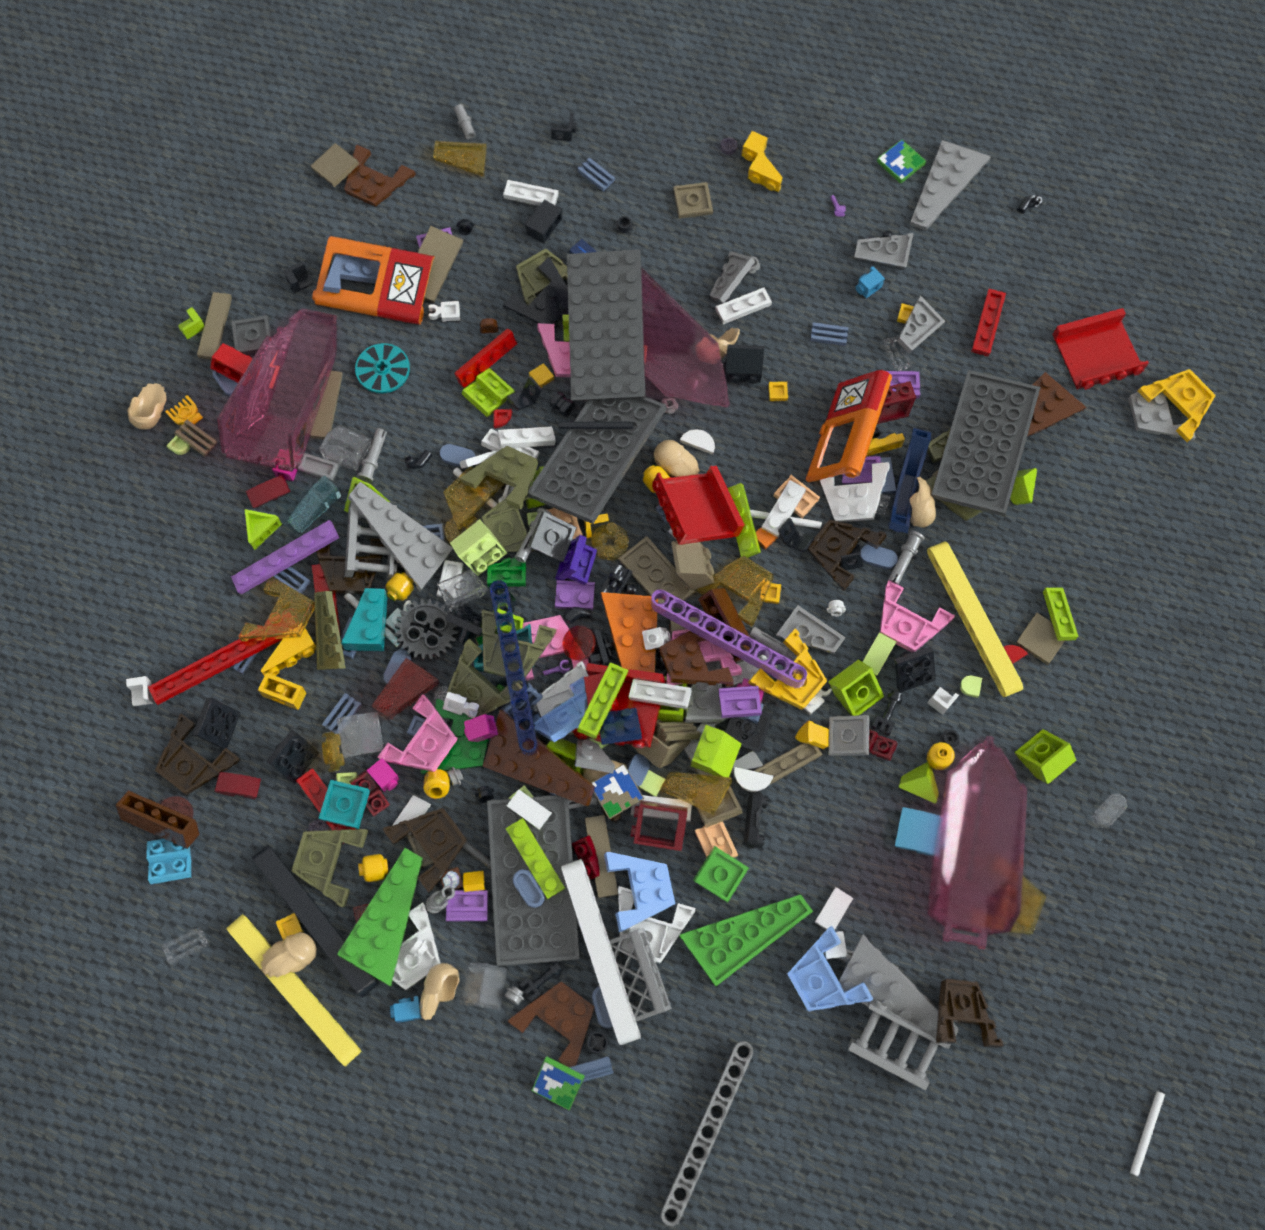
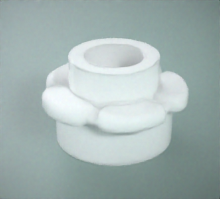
M833 600L828 603L827 612L831 613L832 616H841L846 611L844 603L840 600Z
M418 938L409 949V952L413 954L412 957H416V955L421 957L428 947L425 945L426 940L423 941L421 938Z

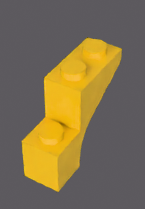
M752 131L742 150V156L748 161H753L749 168L748 179L753 183L765 186L771 191L779 192L782 176L764 154L768 138Z

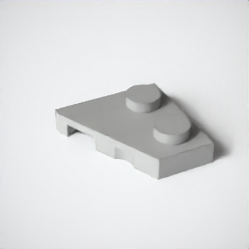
M577 740L576 767L608 773L614 772V763L597 743L590 740Z

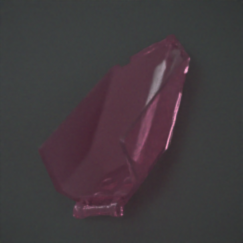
M641 267L645 377L666 397L724 408L729 407L728 390L718 342Z
M987 736L982 744H978L959 762L955 769H951L946 775L932 861L927 912L929 916L944 926L943 941L950 942L952 940L971 944L984 950L986 948L987 935L1010 932L1021 913L1027 804L1026 786L1024 783L1020 784L1015 776V769L1002 749L996 747L992 736ZM952 928L978 933L979 938L952 932Z

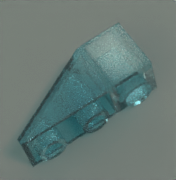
M324 475L309 489L287 519V522L297 532L301 533L341 497L338 487Z

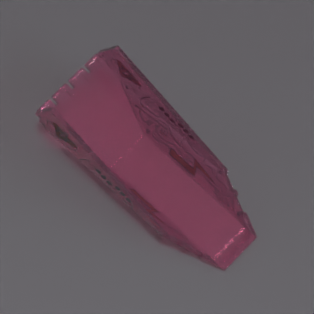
M302 308L289 318L288 325L284 328L279 326L274 336L265 337L217 418L221 451L226 454V458L240 460L242 457L244 462L258 464L260 461V465L276 468L279 465V469L290 472L293 469L299 468L336 359V315Z

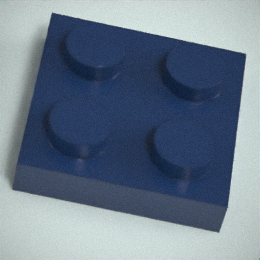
M636 708L609 711L600 729L602 745L642 739Z

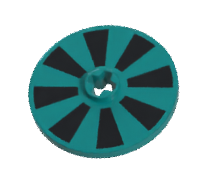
M380 343L368 347L359 355L355 365V372L358 381L365 389L374 393H389L397 390L406 382L410 373V363L407 355L399 347ZM382 365H385L384 371H380Z

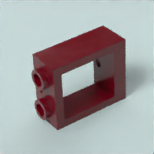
M911 381L889 386L877 424L909 416L916 399Z
M640 801L639 806L635 805L634 817L637 818V823L632 825L630 836L634 837V844L682 851L688 807ZM644 808L679 814L675 840L640 835Z

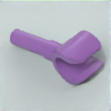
M832 195L830 198L835 207V216H845L846 207L839 206L835 196Z
M562 660L559 666L543 671L544 676L555 672L566 674L570 671V668L564 669L562 665L568 664L569 661Z

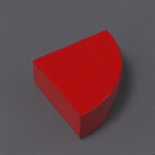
M512 409L494 410V428H500L509 422L512 416Z
M1015 645L1004 646L1012 664L1028 654L1021 647Z

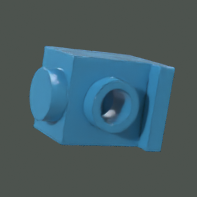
M873 266L868 274L865 273L859 278V283L855 286L856 291L865 298H868L882 288L885 278Z
M415 996L414 1001H411V998L398 1000V1004L390 1006L391 1018H395L397 1023L422 1019L420 1014V997Z

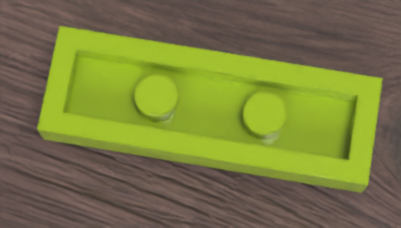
M1045 588L1043 595L1057 640H1076L1078 633L1064 589Z

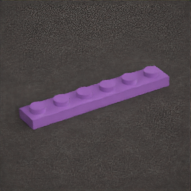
M328 520L231 576L237 592L240 594L247 592L339 539L333 523Z

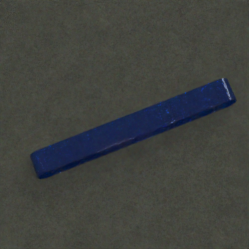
M496 580L490 586V594L517 738L521 752L531 756L537 752L538 743L507 584L502 580ZM501 587L505 591L503 594L497 595L494 593L495 589ZM502 606L508 608V611L504 614L498 612V609ZM505 625L512 627L508 633L502 632L501 629ZM508 644L516 646L512 652H507L505 647ZM517 663L519 669L517 671H510L508 669L509 665ZM516 682L523 684L522 689L519 691L512 689L513 684ZM518 702H525L527 706L524 710H517L516 704ZM528 721L530 723L529 729L521 730L519 728L520 723ZM526 741H532L534 747L526 750L523 748V744Z

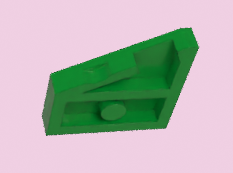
M509 557L500 563L488 566L487 586L492 587L493 585L504 583L505 587H526V562L521 563L515 558L510 559Z

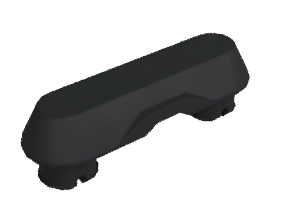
M761 792L752 793L748 797L744 842L752 849L756 846L761 848L765 843L763 842L765 840L764 836L759 835V815L762 808L765 809L769 803L767 801H769L768 796H763Z

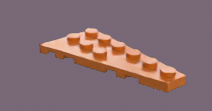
M601 592V599L603 600L606 617L608 618L621 667L655 673L656 649L646 650L642 635L643 631L657 628V612L651 607V596Z

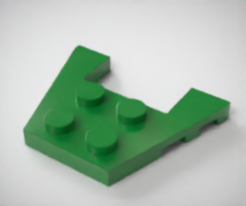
M437 699L435 709L443 719L453 721L451 731L458 739L437 769L446 772L451 770V767H454L455 770L458 768L461 770L483 767L489 738L480 742L469 741L464 732V722L473 718L468 717L465 713L458 715L444 710V701ZM421 769L420 773L425 775L428 771Z

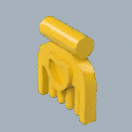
M188 395L185 398L189 403L182 399L186 406L181 402H178L180 408L174 405L178 414L173 408H170L175 417L168 410L165 411L174 423L178 425H183L186 420L196 424L203 418L198 412L196 404Z

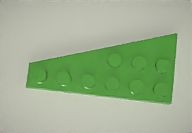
M407 848L401 853L337 954L389 987L392 986L418 881L417 877H419L423 861L422 857Z
M797 895L679 934V937L714 986H717L813 911L802 895Z

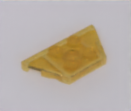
M468 467L444 491V496L457 528L460 529L505 483L486 476L476 489L467 486L461 482L460 478L473 469V467Z

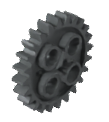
M421 599L419 605L416 601H413V607L407 604V612L401 610L400 614L403 617H397L396 619L401 624H395V628L399 630L395 632V636L400 637L397 640V644L403 643L401 650L408 649L407 656L414 653V659L419 655L421 656V661H424L425 656H428L429 661H432L433 655L439 659L440 652L446 655V649H452L450 643H455L456 641L452 636H457L458 634L457 631L453 630L457 628V625L446 621L447 614L451 610L445 612V604L438 607L439 601H436L433 605L431 599L428 600L427 604ZM422 614L426 620L418 621L415 616ZM440 621L444 627L438 629L434 626V622ZM425 627L429 628L427 633L423 632ZM414 631L418 633L419 637L412 639L408 633ZM432 638L437 642V644L435 646L428 645L427 640Z

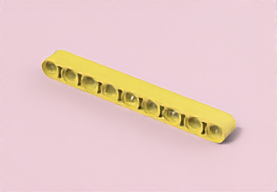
M944 541L928 548L927 554L1000 694L1005 698L1023 690L1020 677L949 544Z
M242 914L226 929L261 969L263 955L271 945L248 918ZM289 972L286 975L280 977L272 976L271 978L266 974L268 979L342 1065L346 1067L361 1052L355 1042L295 973Z

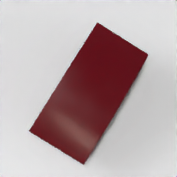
M283 475L246 491L253 508H258L271 500L279 499L291 492Z
M869 729V753L891 761L898 745L897 741L880 736L876 731Z
M366 770L349 781L351 785L370 789L366 807L373 817L390 806Z
M219 772L214 792L232 797L239 795L256 799L261 779L247 775Z
M588 835L571 843L578 859H581L584 863L589 880L600 876L598 857L591 836Z

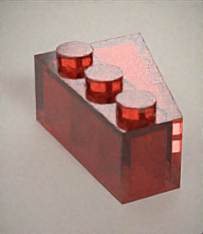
M406 658L371 706L374 711L391 720L420 698L422 694L424 695L433 687H436L439 684V679Z

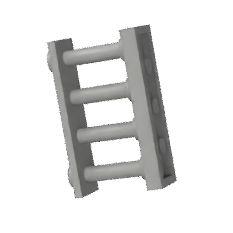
M350 502L344 577L352 578L354 571L367 570L387 573L386 581H389L397 572V564H394V557L386 547L361 545L360 542H357V536L360 535L379 536L371 528L358 525V519L365 517L361 516ZM364 552L388 555L387 565L359 562V560H355L356 554Z
M876 1000L875 1003L870 1001L868 1007L873 1010L861 1037L857 1038V1040L851 1038L848 1050L926 1090L929 1085V1079L926 1077L927 1074L925 1072L938 1046L941 1045L947 1048L948 1044L936 1043L937 1031L934 1030L932 1033L887 1010V1006ZM883 1015L892 1020V1023L880 1047L874 1050L868 1047L869 1044L867 1042L880 1016ZM902 1025L912 1031L899 1058L893 1060L887 1057V1051L899 1026ZM919 1035L931 1040L918 1068L912 1070L907 1067L906 1061Z

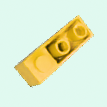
M304 625L285 635L261 669L264 676L266 673L276 676L280 673L281 669L292 667L299 659L303 657L308 658L314 654L316 645Z

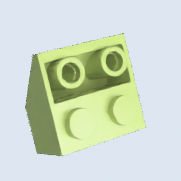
M480 519L450 542L458 557L477 576L488 569V566L493 565L507 554L504 547Z

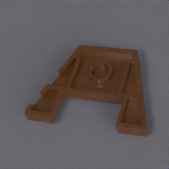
M356 145L353 158L358 161L359 165L348 174L344 189L346 194L376 207L389 197L395 189L403 186L409 178L412 179L416 175L414 170L403 165L400 166L393 178L364 166L371 152L362 146Z
M710 626L706 628V630L709 632L715 631L714 627ZM688 631L660 647V653L671 683L696 684L697 682H702L715 686L716 683L733 686L734 680L729 667L708 671L698 642L706 641V639Z
M560 982L511 1017L508 1022L524 1033L535 1016L541 1018L571 1041L558 1061L567 1067H573L577 1065L595 1007L564 983Z

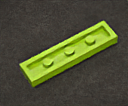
M739 483L728 488L729 493L745 524L739 536L736 537L741 558L745 559L759 554L761 551L744 485Z
M613 663L609 664L578 726V732L594 739L597 738L628 674L627 669Z
M522 818L507 827L508 834L546 898L549 899L564 890V885L525 820Z

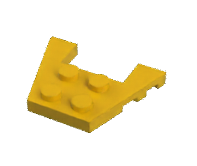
M1190 369L1169 376L1167 379L1153 382V384L1142 386L1138 390L1148 403L1163 392L1188 418L1176 430L1186 442L1192 439L1195 430L1200 425V421L1215 397V394Z
M795 628L783 643L797 656L793 661L806 669L807 677L804 685L800 688H793L778 679L774 681L761 668L752 676L748 683L752 686H758L760 690L802 710L827 680L815 659L811 658L807 651L808 647L801 641L798 636L800 634ZM799 674L792 675L796 680L802 679Z

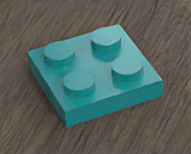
M330 780L318 819L359 829L370 789Z

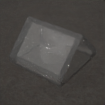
M471 569L437 583V587L448 610L476 600L487 592L486 585Z
M466 963L459 1005L500 1011L507 968L485 963Z

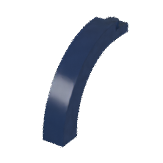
M916 428L912 430L888 522L889 529H893L895 532L908 533L912 512L910 498L916 493L917 477H920L931 441V432Z

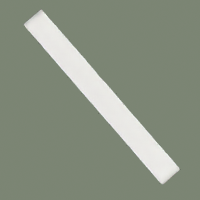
M580 859L561 866L563 876L617 1040L620 1045L640 1039L639 1028L584 863Z

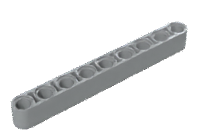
M748 1042L736 1044L731 1052L661 1210V1218L666 1225L674 1226L678 1224L752 1058L753 1048ZM739 1046H745L748 1049V1056L746 1058H741L737 1054ZM730 1066L738 1067L740 1073L737 1078H732L729 1075L728 1070ZM723 1085L728 1086L731 1090L728 1098H723L720 1095L719 1091ZM714 1105L722 1109V1115L719 1118H714L711 1115L710 1111ZM706 1125L713 1129V1135L708 1139L704 1138L701 1132L702 1128ZM696 1146H701L704 1150V1155L700 1159L694 1158L692 1154ZM689 1166L695 1170V1176L690 1180L685 1179L683 1176L684 1169ZM679 1187L684 1188L686 1191V1196L683 1200H676L674 1197V1191ZM670 1208L677 1212V1216L673 1221L665 1219V1212Z

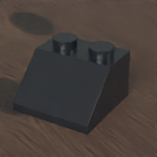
M728 344L724 381H729L730 383H760L763 370L764 346Z

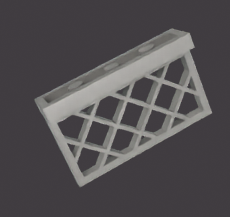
M638 929L609 940L611 947L616 949L614 953L615 959L619 951L628 955L625 966L617 962L618 967L623 969L621 972L622 980L626 971L635 976L631 986L624 983V986L630 989L627 994L628 998L630 999L632 992L642 996L638 1006L630 1002L631 1007L636 1009L634 1014L636 1021L670 1010L671 1006L645 929ZM631 938L633 944L631 952L621 948L625 939ZM632 958L639 962L638 972L628 968ZM639 978L646 982L647 987L644 993L635 988ZM645 998L652 1001L654 1011L647 1012L642 1009Z

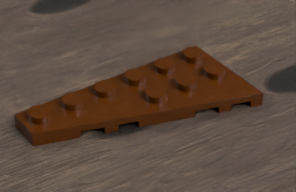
M1046 372L1033 384L1040 387L1027 437L1047 429L1057 422L1067 419L1087 408Z
M500 710L496 721L498 735L491 737L483 767L584 806H589L595 786L580 773L575 772L563 759L557 757L550 748L532 733L526 731L520 723L508 716L507 712Z

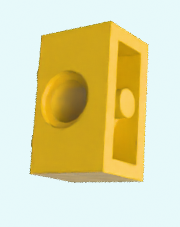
M269 673L265 674L258 688L263 697L299 710L306 695V691L302 686Z

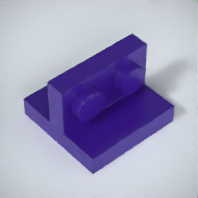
M579 535L571 541L564 561L559 564L555 576L556 580L563 581L569 578L580 584H587L597 549L585 544L586 537Z

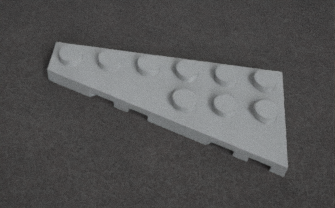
M942 140L911 219L910 226L926 231L943 210L949 206L952 200L968 185L971 179L978 174L981 168L987 164L991 156Z
M359 482L349 494L348 499L361 516L365 517L371 529L378 534L380 541L397 563L401 564L406 571V575L417 585L416 588L421 592L452 552L453 548L366 485Z
M862 934L839 979L843 990L847 991L864 982L873 997L872 1002L880 1001L887 1006V1010L932 1033L934 1030L937 1031L938 1009ZM860 1002V1003H862V1004L868 1006V1003H869V1002ZM954 1024V1030H955V1036H956L957 1033H958V1027Z

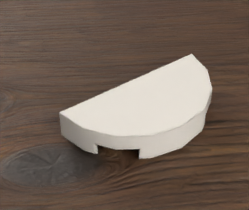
M697 429L690 430L680 438V443L714 455V440L707 432Z
M734 767V777L742 789L749 792H759L770 785L773 778L772 775Z

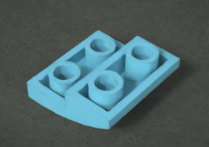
M903 807L895 847L937 857L945 818L936 814Z
M166 839L147 841L146 859L149 862L148 881L150 884L191 877L190 847L186 849Z

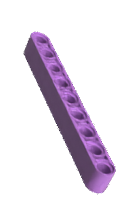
M665 590L653 592L651 607L655 612L756 668H761L765 673L793 688H800L804 685L807 671L803 666ZM663 599L665 602L659 604L655 600ZM679 608L682 611L680 613H675L672 611V609ZM695 617L699 621L693 623L689 619ZM711 626L714 627L716 630L714 632H709L706 630V628ZM730 636L733 640L725 641L723 637ZM746 645L750 650L744 651L740 647ZM765 655L767 660L762 661L757 656ZM781 664L785 669L778 670L775 665ZM799 674L802 679L796 680L792 675Z

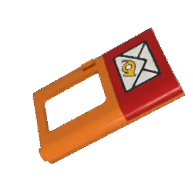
M330 236L317 288L312 294V300L315 301L316 305L421 325L424 315L423 301L435 256ZM333 254L380 262L373 294L369 295L340 289L339 293L323 291Z
M877 370L838 384L825 424H822L819 433L820 438L806 476L807 482L810 483L845 474L849 478L860 476L892 380L890 373ZM854 421L841 461L820 468L833 428Z

